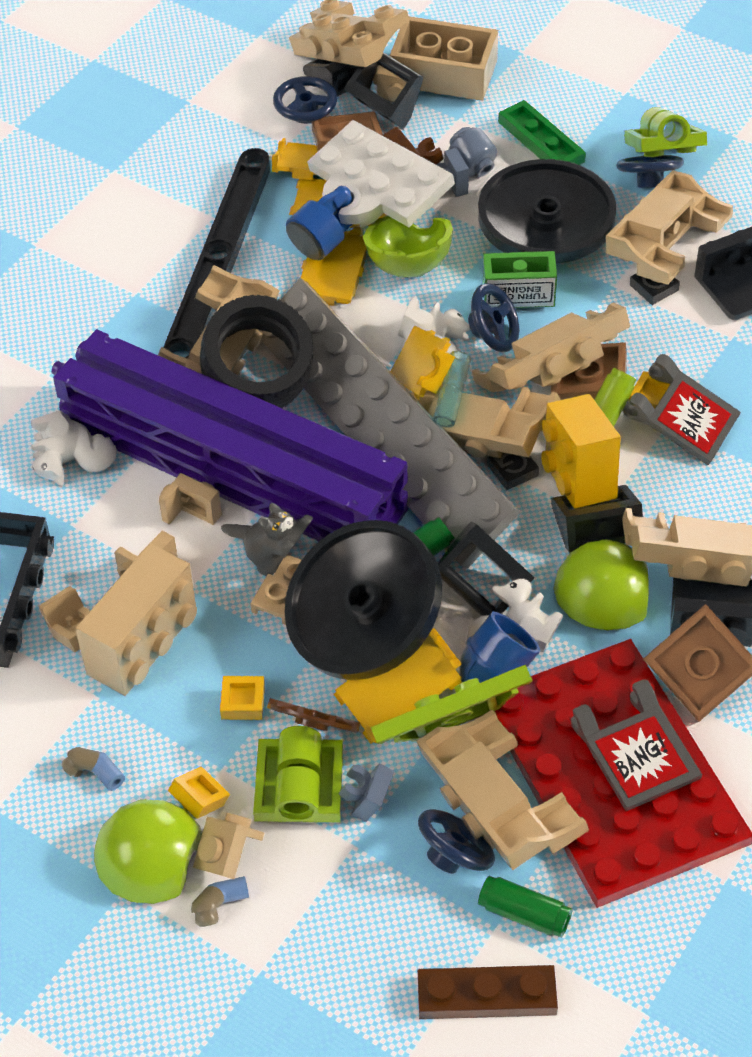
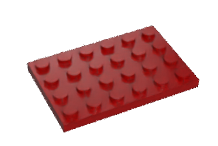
M631 638L532 675V682L530 684L518 687L519 693L506 701V704L494 711L502 725L509 733L512 732L516 738L518 746L510 750V753L539 805L562 792L568 804L580 818L583 817L586 821L589 831L563 849L596 908L752 845V832L647 663L643 660L642 655ZM640 680H648L654 690L659 706L699 768L702 777L670 793L625 811L586 743L572 728L571 718L574 716L573 709L581 705H588L595 716L599 729L602 730L640 714L630 701V693L633 691L632 685Z

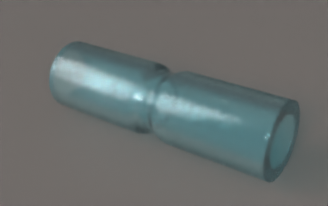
M452 351L450 353L455 356V359L442 382L443 387L439 392L432 420L441 427H453L456 422L462 398L461 391L465 387L472 360L469 354L462 351Z

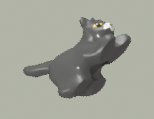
M271 503L269 506L270 515L260 518L252 526L223 524L221 530L230 537L243 540L246 556L254 563L261 575H274L283 558L287 556L312 521V516L307 514L300 519L294 520L288 512L280 509L275 503Z

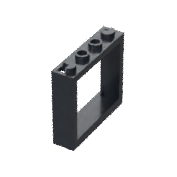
M0 512V544L27 548L0 625V667L9 668L13 653H18L21 648L22 627L24 621L31 618L33 612L32 597L35 588H40L43 583V565L46 557H51L53 553L54 536H50L46 517Z

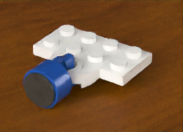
M352 120L307 161L311 172L327 180L323 188V197L318 202L313 200L307 201L286 221V232L291 242L302 254L313 260H323L344 240V232L352 224H360L362 229L374 223L384 213L410 227L455 184L453 174Z

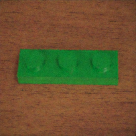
M522 100L498 113V123L539 159L562 160L577 165L585 163L586 152L527 101Z

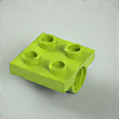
M652 107L642 115L640 128L624 130L625 144L633 147L636 152H644L645 157H657L664 155V150L676 149L677 153L696 152L697 146L707 145V131L689 124L684 117L667 109Z
M308 726L287 727L280 732L279 739H258L253 808L254 822L341 823L342 797L339 795V792L342 788L343 740L322 739L321 734L316 729Z

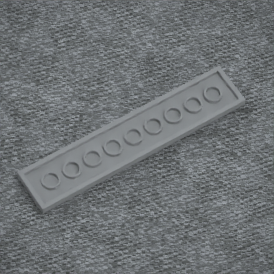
M299 278L280 300L298 311V314L306 321L312 335L314 355L310 374L304 386L306 392L345 436L381 450L388 457L395 456L407 462L408 482L402 490L408 492L407 506L423 524H426L431 519L433 521L440 517L456 539L470 522H473L495 540L521 512L306 281ZM259 330L263 333L261 341L289 371L292 366L293 356L286 344L272 333ZM455 539L449 543L450 545L447 548H445L446 550H448V548L455 541ZM469 543L455 560L460 566L468 569L482 553Z

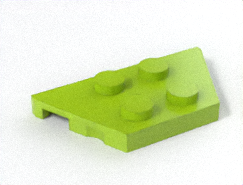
M525 664L481 683L478 678L470 679L457 685L454 688L456 693L442 699L439 698L438 694L425 697L414 704L415 710L371 727L377 744H383L390 739H393L395 743L417 741L437 727L459 726L479 718L491 710H498L506 704V701L519 693L518 687L530 684L532 678Z

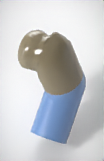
M75 747L67 752L68 757L62 761V769L68 775L79 777L84 769L94 772L109 791L119 788L125 781L123 773L104 752Z
M245 876L209 884L200 893L191 906V913H195V923L199 927L211 926L218 922L217 908L221 904L249 898Z

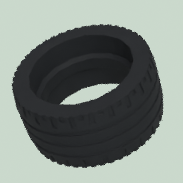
M266 295L238 297L221 306L211 317L205 328L200 350L201 372L205 376L283 409V407L288 406L297 398L308 380L314 355L312 335L303 317L292 306L287 305L286 302ZM258 329L270 332L281 339L292 353V366L287 374L274 381L254 382L242 379L230 371L224 364L220 356L221 345L227 337L241 330Z

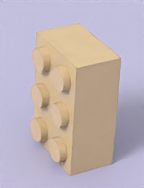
M409 16L410 22L400 28L389 56L423 76L420 91L483 101L498 59L499 30Z
M151 543L143 550L75 627L86 675L124 696L129 693L134 685H139L143 682L150 666L159 656H163L169 651L173 639L183 627L187 628L196 617L197 607L190 563Z

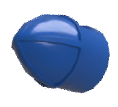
M492 612L475 634L466 640V647L460 658L462 665H460L459 675L462 677V683L474 678H478L481 683L525 664L528 667L539 654L540 647L534 638L514 620L501 613ZM508 634L515 635L527 648L517 643Z

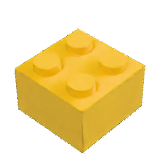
M590 394L547 403L546 419L542 421V431L546 445L545 451L541 453V460L545 472L551 473L555 479L560 494L567 497L574 509L617 499L620 434Z

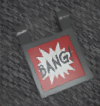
M660 354L649 368L648 373L653 379L670 384L665 394L654 409L650 401L643 394L635 393L629 402L626 403L623 413L632 420L648 424L694 457L709 465L741 412L681 372L668 355Z
M640 680L632 685L633 691L630 693V701L640 714L602 730L599 729L595 716L588 705H581L573 709L574 716L571 718L572 728L586 743L625 811L670 793L702 777L699 768L659 706L654 690L648 680Z

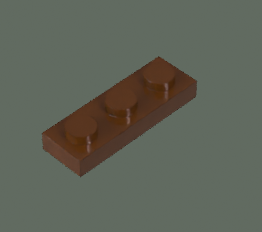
M554 965L417 969L419 1020L556 1016L558 1012Z

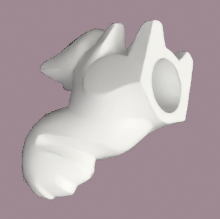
M413 296L403 315L398 336L407 340L415 325L425 331H435V336L441 339L448 337L467 341L469 337L466 332L471 329L459 311L449 309L443 314L440 311V303L438 302L434 304L430 312L420 310L419 300ZM449 341L451 345L447 353L455 356V359L448 372L453 370L460 360L459 350L452 341Z
M60 410L31 420L32 428L38 431L33 435L37 442L31 445V449L37 451L33 453L35 460L32 463V468L35 473L55 481L59 486L64 485L62 465L76 459L82 469L97 473L108 468L115 460L117 449L110 438H105L102 434L92 436L83 424L71 420L67 414Z
M526 579L513 580L504 586H493L491 588L493 593L510 606L506 616L523 627L538 643L540 652H544L558 628L563 614L554 612L549 616L540 610V605L544 598L542 593H538L533 599L529 600L532 587L531 583ZM489 615L481 616L473 621L468 630L467 639L475 634ZM508 634L517 643L527 648L515 635Z

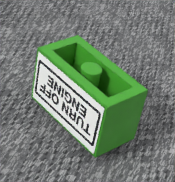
M555 252L483 253L482 284L490 283L500 287L508 295L515 308L555 307L557 288ZM486 294L483 297L484 301L491 307H498L500 304L490 294Z

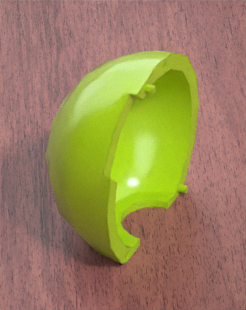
M385 216L366 228L363 240L369 257L381 270L397 277L415 278L421 277L441 265L452 244L453 227L450 220L435 217L432 226L429 228H420L414 223L407 227L390 216Z
M611 540L588 542L569 553L558 568L553 587L557 604L569 618L586 627L606 631L627 629L643 621L647 615L649 595L647 562L634 560L632 548L624 543Z
M140 799L121 806L102 825L96 840L94 863L98 877L113 894L130 902L155 904L174 899L181 895L185 885L191 856L194 850L197 851L201 839V827L187 810L169 801Z

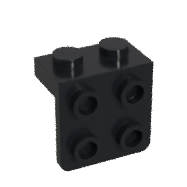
M752 227L738 230L733 234L709 241L698 247L694 277L731 320H738L752 314Z
M673 577L670 635L706 604L743 646H752L751 578L748 586H739Z

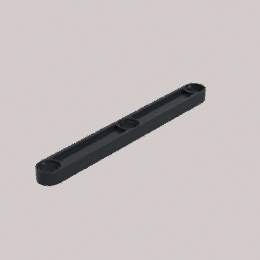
M247 149L242 152L238 159L163 348L172 353L184 350L190 354L211 317L216 312L214 308L196 299L195 296L214 265L229 273L232 272L270 173L269 155L263 149ZM251 162L263 163L262 165L257 167H250L247 165ZM217 252H224L228 254L226 257L220 259H215L211 257L212 254Z

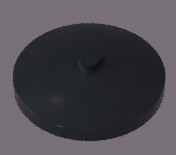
M535 159L510 165L493 175L486 182L479 195V226L488 241L503 253L554 251L556 264L571 262L586 257L598 250L606 242V235L615 225L616 201L608 184L591 170L567 161Z
M366 520L355 522L333 531L314 545L304 556L289 583L284 613L286 629L293 646L316 669L339 679H368L398 667L419 649L436 622L442 600V579L439 566L428 547L413 532L396 523Z

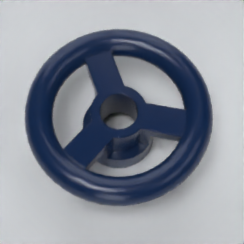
M312 76L289 79L283 82L273 95V105L276 111L286 119L302 124H309L312 121L326 117L337 104V93L334 87L327 81ZM304 86L319 88L327 96L314 95L312 92L306 91ZM293 89L296 93L295 100L286 107L283 104L282 98L286 92Z
M672 155L657 157L637 156L619 160L616 167L622 172L637 173V187L653 188L664 179V171L681 168L684 165V160L679 156Z
M490 283L478 286L471 300V313L468 317L469 327L472 333L477 338L483 339L491 349L498 352H509L513 349L511 343L519 339L520 332L515 307L508 295L500 287ZM486 294H490L500 304L498 307H491L483 300V297ZM505 316H507L509 324L507 340L503 329Z
M429 809L420 814L418 818L419 830L431 845L427 851V857L436 867L447 873L454 874L460 866L474 871H485L494 865L495 854L491 846L483 836L475 839L462 819L448 812L436 809ZM431 822L442 824L445 832L437 833Z

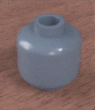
M463 127L453 134L449 140L450 146L448 150L457 147L469 168V177L487 175L494 168L497 148L485 132L477 127Z

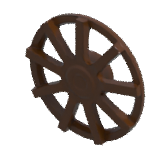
M270 698L267 708L296 717L295 723L327 731L328 727L331 726L358 733L360 730L359 722Z

